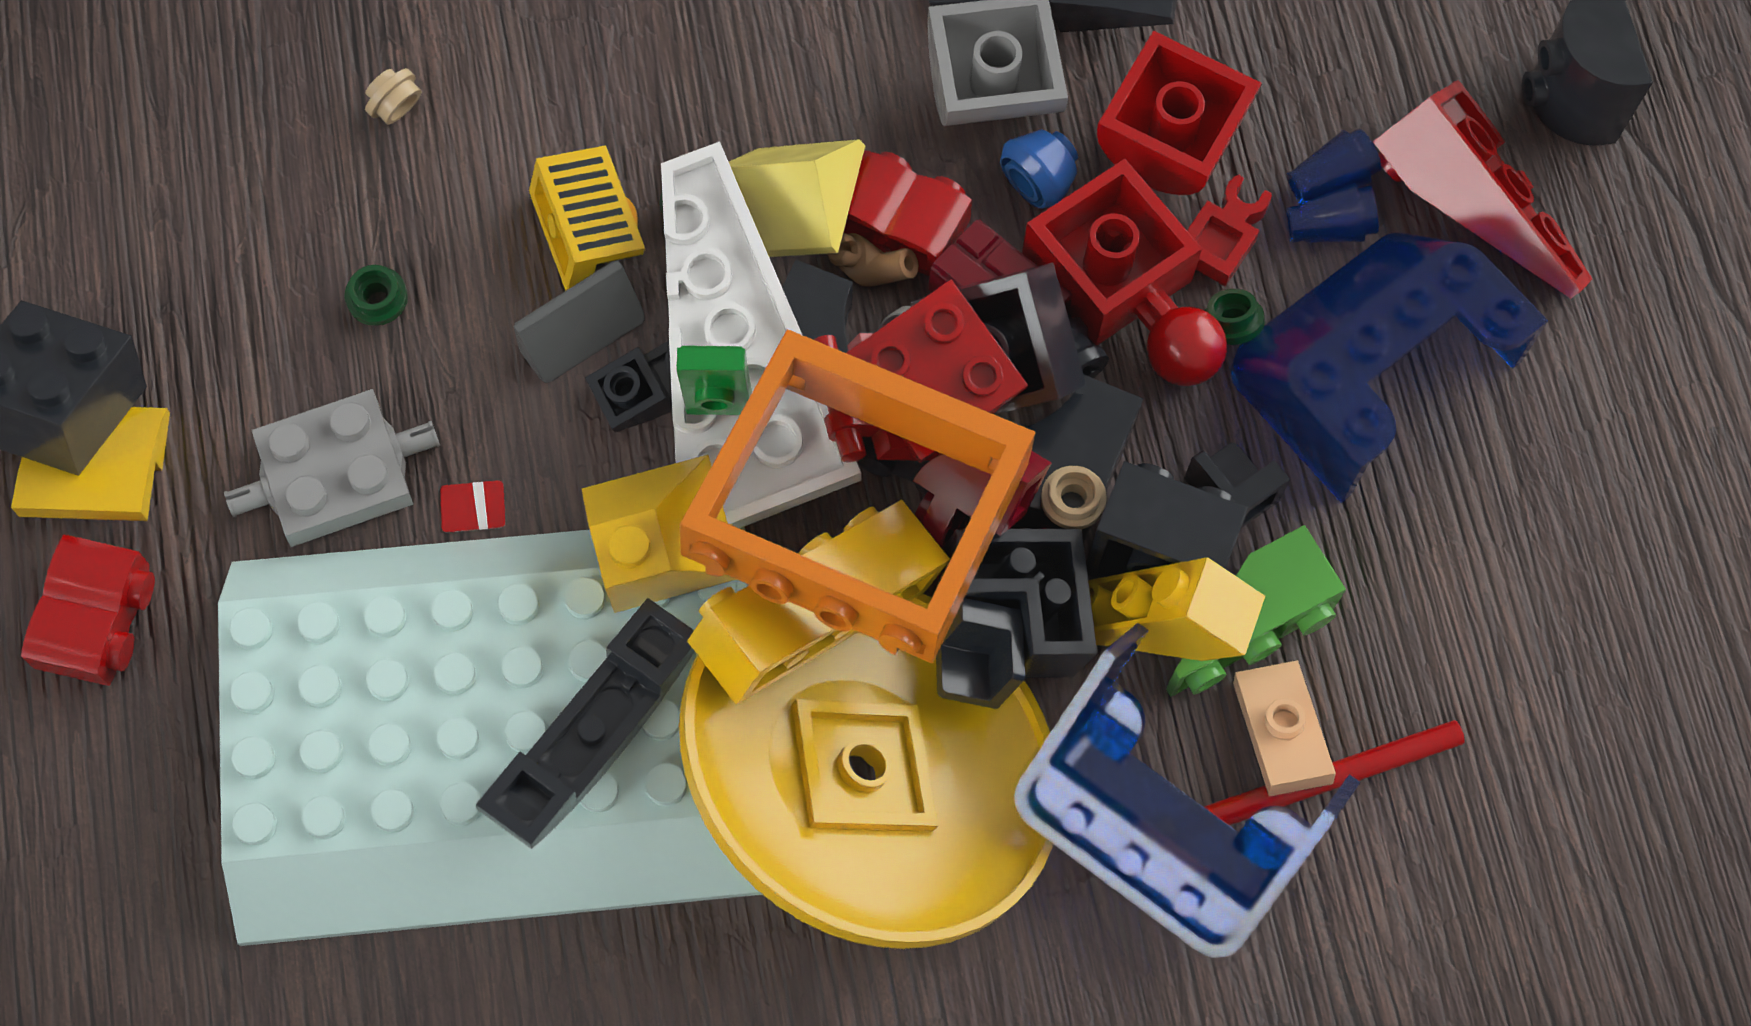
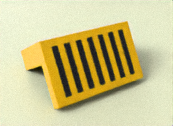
M606 145L536 158L529 193L565 291L594 274L597 264L644 254V243Z

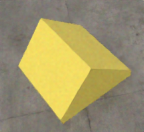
M860 139L758 148L729 161V165L769 257L838 253L865 145Z

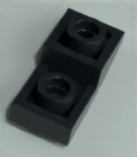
M669 341L646 354L638 346L585 377L614 432L640 425L672 412Z

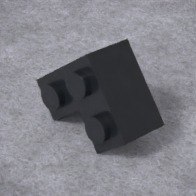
M956 529L943 546L942 550L950 559L965 529ZM1008 529L1001 536L995 533L964 598L1022 611L1025 678L1074 677L1097 654L1082 529ZM949 562L938 575L939 583L945 573V570Z

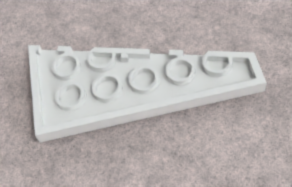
M720 141L661 163L667 264L666 283L669 308L672 416L676 463L708 454L711 465H713L740 416L687 415L676 371L677 347H681V345L742 346L746 351L753 392L786 330L789 329L802 335ZM786 389L723 505L728 524L741 528L861 481V471L857 462L847 463L841 461L837 443L828 438L824 422L825 416L829 414L826 405Z

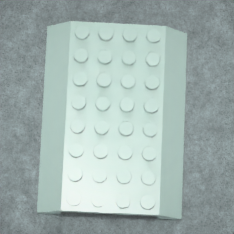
M590 530L232 562L218 601L221 860L237 943L240 946L763 895L733 866L718 847L699 814L686 780L680 751L679 719L686 679L697 653H693L652 715L602 778L533 849H530L478 811L475 804L519 752L526 755L607 658L606 647L639 609V607L614 613L605 590ZM733 580L655 603L695 630L703 618L699 613V609L710 597L730 586L735 592H738L749 586V584L740 580Z

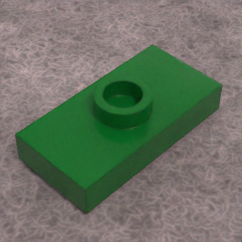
M688 345L677 347L676 371L687 415H740L752 394L745 348H742V346Z

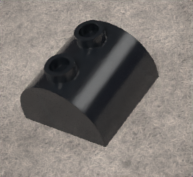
M1571 0L1551 38L1542 40L1539 43L1538 63L1535 69L1523 74L1522 94L1526 105L1534 107L1541 121L1550 130L1566 140L1589 146L1616 143L1653 83L1626 0Z

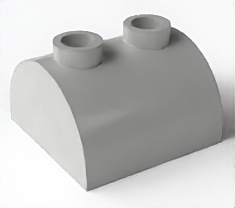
M983 0L928 7V45L932 83L939 118L943 126L1065 111L1068 94L1049 0Z

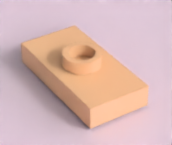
M1298 660L1235 672L1233 684L1268 795L1274 796L1333 784L1336 772Z

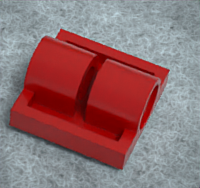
M952 279L846 352L851 356L991 414H994L1002 405L1024 391L1028 386ZM901 437L919 463H922L936 453L934 450Z

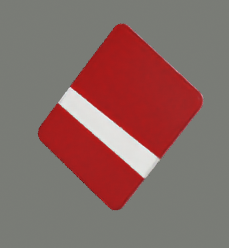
M502 481L443 485L440 488L441 520L444 532L493 529L505 526L504 484Z

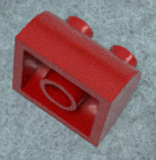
M1153 30L1098 122V142L1103 152L1113 164L1116 165L1123 159H1126L1150 188L1173 195L1195 194L1205 187L1256 98L1262 83Z

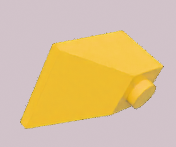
M708 454L581 489L601 575L614 613L639 607L647 598L657 602L737 580L726 574L720 577L706 574L705 565L681 555L680 523L712 467ZM722 507L716 519L728 523L724 508Z

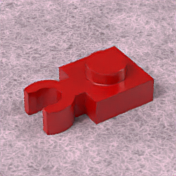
M1239 174L1228 182L1222 199V208L1207 200L1187 229L1189 234L1202 248L1196 270L1225 287L1255 244L1260 230L1251 225L1259 222L1265 216L1272 197V193L1265 190L1261 194L1260 199L1255 203L1249 204L1241 201L1238 198V194L1244 177Z

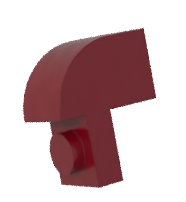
M1032 450L1028 466L995 532L1000 536L1026 515L1051 465L1050 461ZM940 453L920 469L913 481L928 490V493L919 504L915 516L938 545L943 548L955 530L962 529L967 517H972L992 475Z

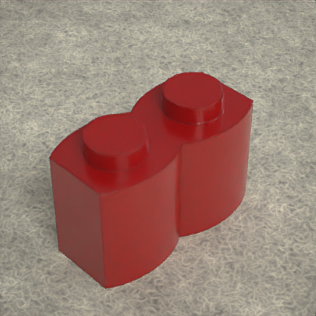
M864 150L843 233H857L865 237L884 253L909 248L916 254L918 259V272L930 276V268L934 261L951 244L954 245L957 242L958 237L965 231L970 222L972 199L966 195L965 190L958 183L947 177L936 176L933 179L917 175L912 171L911 166L906 160L894 153L881 152L878 154Z
M64 534L51 559L44 583L43 595L30 619L23 642L21 657L37 670L110 686L116 672H123L127 668L133 654L134 635L129 633L130 624L137 610H145L152 598L155 577L152 572H149L150 564L139 551Z

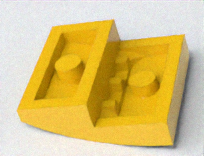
M131 407L79 476L22 457L11 508L19 517L148 521L154 471H162L170 417L169 410L167 408Z

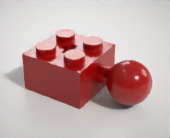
M1123 159L1027 222L1022 254L1037 266L1054 263L1058 282L1073 294L1069 314L1071 317H1080L1089 329L1087 336L1094 345H1099L1139 318L1150 331L1147 338L1149 362L1155 372L1165 381L1178 386L1199 385L1212 378L1221 368L1226 357L1227 341L1224 330L1218 320L1203 309L1177 307L1170 298L1175 292L1192 282L1202 248L1126 159Z

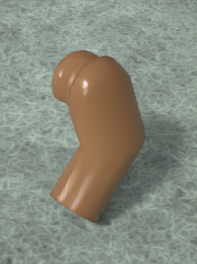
M843 233L838 253H828V258L832 264L839 266L849 278L865 287H874L911 279L918 272V259L911 249L904 248L884 253L865 237L857 233Z

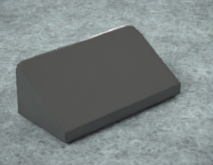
M617 260L609 263L514 323L513 327L521 354L541 381L549 383L641 325L645 320V316L623 266Z

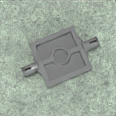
M373 389L251 430L261 459L259 473L261 480L231 491H225L224 495L233 517L270 504L272 510L280 518L286 539L290 546L293 547L413 505L405 481L406 462L404 457L436 446L439 447L440 443L432 421L395 433L394 428L383 418Z

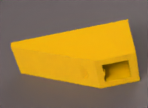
M1208 557L1088 580L1096 645L1198 661L1245 655L1265 599V595Z

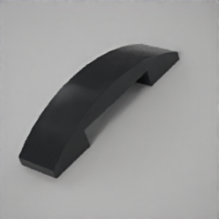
M647 598L606 647L607 658L530 751L526 755L519 752L475 804L476 809L530 849H533L588 794L652 715L695 652L687 642L694 630Z

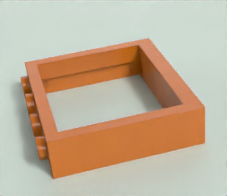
M787 329L680 523L681 555L705 565L706 574L720 577L726 574L749 584L755 593L770 602L777 604L791 602L814 612L816 618L830 628L845 632L853 629L878 640L885 650L895 656L898 650H902L933 664L1028 466L1036 432ZM786 389L992 475L927 609L716 519Z

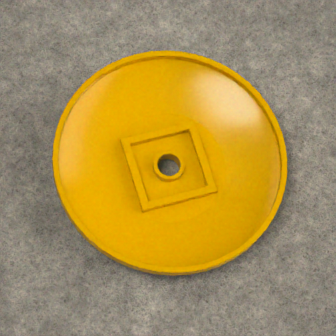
M922 593L910 602L927 609L932 598ZM857 632L736 705L698 655L693 662L684 687L679 719L681 757L693 801L708 831L733 866L760 893L800 921L839 938L875 947L906 949L950 943L974 934L1006 913L1031 888L1043 870L1052 850L1059 824L1061 779L1058 758L1050 730L1042 710L1025 681L1018 686L998 709L943 699L937 694L936 657L932 664L902 650H898L895 656L885 650L878 640ZM849 756L862 757L874 768L876 780H865L856 775L849 764Z

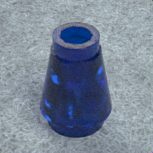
M1358 128L1351 133L1345 130L1339 132L1296 166V169L1288 172L1286 178L1297 201L1301 205H1305L1312 200L1316 201L1370 184L1371 176L1380 172L1382 166L1378 152L1371 139L1362 129Z
M1351 183L1298 203L1296 206L1286 207L1287 223L1292 243L1301 241L1365 242V236L1379 233L1377 205L1371 186L1357 188L1355 183Z

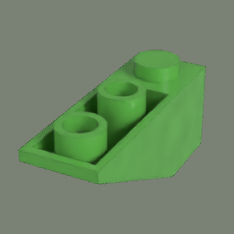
M1305 525L1250 553L1236 577L1265 595L1246 654L1207 661L1182 658L1166 688L1170 697L1187 688L1191 690L1193 695L1199 694L1225 678L1227 674L1224 668L1245 658L1248 665L1255 664L1270 656L1282 646L1279 641L1280 638L1297 629L1301 631L1303 636L1309 635L1324 627L1336 617L1334 608L1343 596L1346 588Z

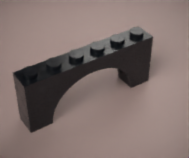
M796 259L782 289L802 335L813 340L819 336L833 335L836 338L838 350L844 353L848 352L845 330L852 310L853 282ZM1084 375L1086 386L1076 390L1051 415L1025 427L1036 432L1032 451L1050 461L1051 465L1026 515L1015 524L1027 529H1065L1054 524L1046 516L1041 504V493L1046 479L1054 471L1062 467L1081 466L1089 469L1101 479L1107 491L1136 424L1144 398ZM862 436L866 456L858 460L857 463L875 475L888 477L891 474H895L914 482L913 480L920 469L931 460H925L922 463H919L918 460H878L872 437ZM915 483L919 491L925 495L928 493V490ZM1075 492L1065 493L1061 497L1063 503L1070 508H1079L1085 504L1082 496ZM1091 526L1082 529L1083 543H1085Z

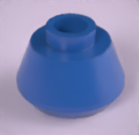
M1040 129L1005 142L1000 164L1010 184L1028 203L1041 209L1050 208L1064 199L1077 175L1075 161L1078 160V153L1073 144L1062 133L1055 131L1051 134Z

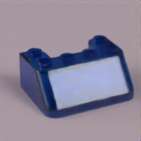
M1390 233L1381 237L1267 323L1257 337L1240 344L1233 358L1230 374L1237 390L1333 495L1343 503L1352 495L1369 463L1387 450L1396 433V420L1391 409L1368 385L1370 382L1455 317L1480 342L1493 348L1514 369L1523 361L1548 323V320L1476 247L1466 243L1407 233Z

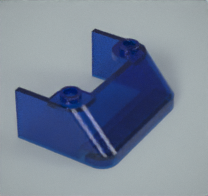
M1136 623L1104 651L1018 781L1014 794L1016 809L1021 818L1030 827L1196 951L1209 957H1227L1236 953L1243 946L1361 782L1349 774L1313 825L1288 808L1267 806L1252 814L1240 832H1237L1131 754V751L1143 735L1145 714L1140 702L1114 681L1149 631L1140 623Z

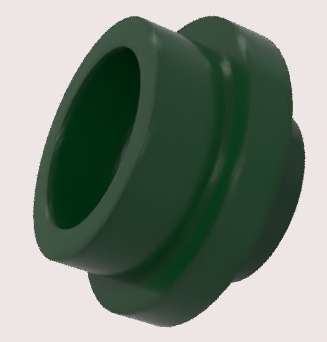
M368 265L360 268L352 275L345 289V302L351 315L359 322L371 326L384 325L398 318L404 311L408 301V291L402 277L396 271L381 265ZM376 292L388 294L387 298L382 302L376 304L367 303L368 298Z
M1227 289L1216 293L1209 300L1205 309L1222 326L1227 345H1239L1254 339L1262 332L1265 325L1262 306L1257 302L1254 295L1242 289Z

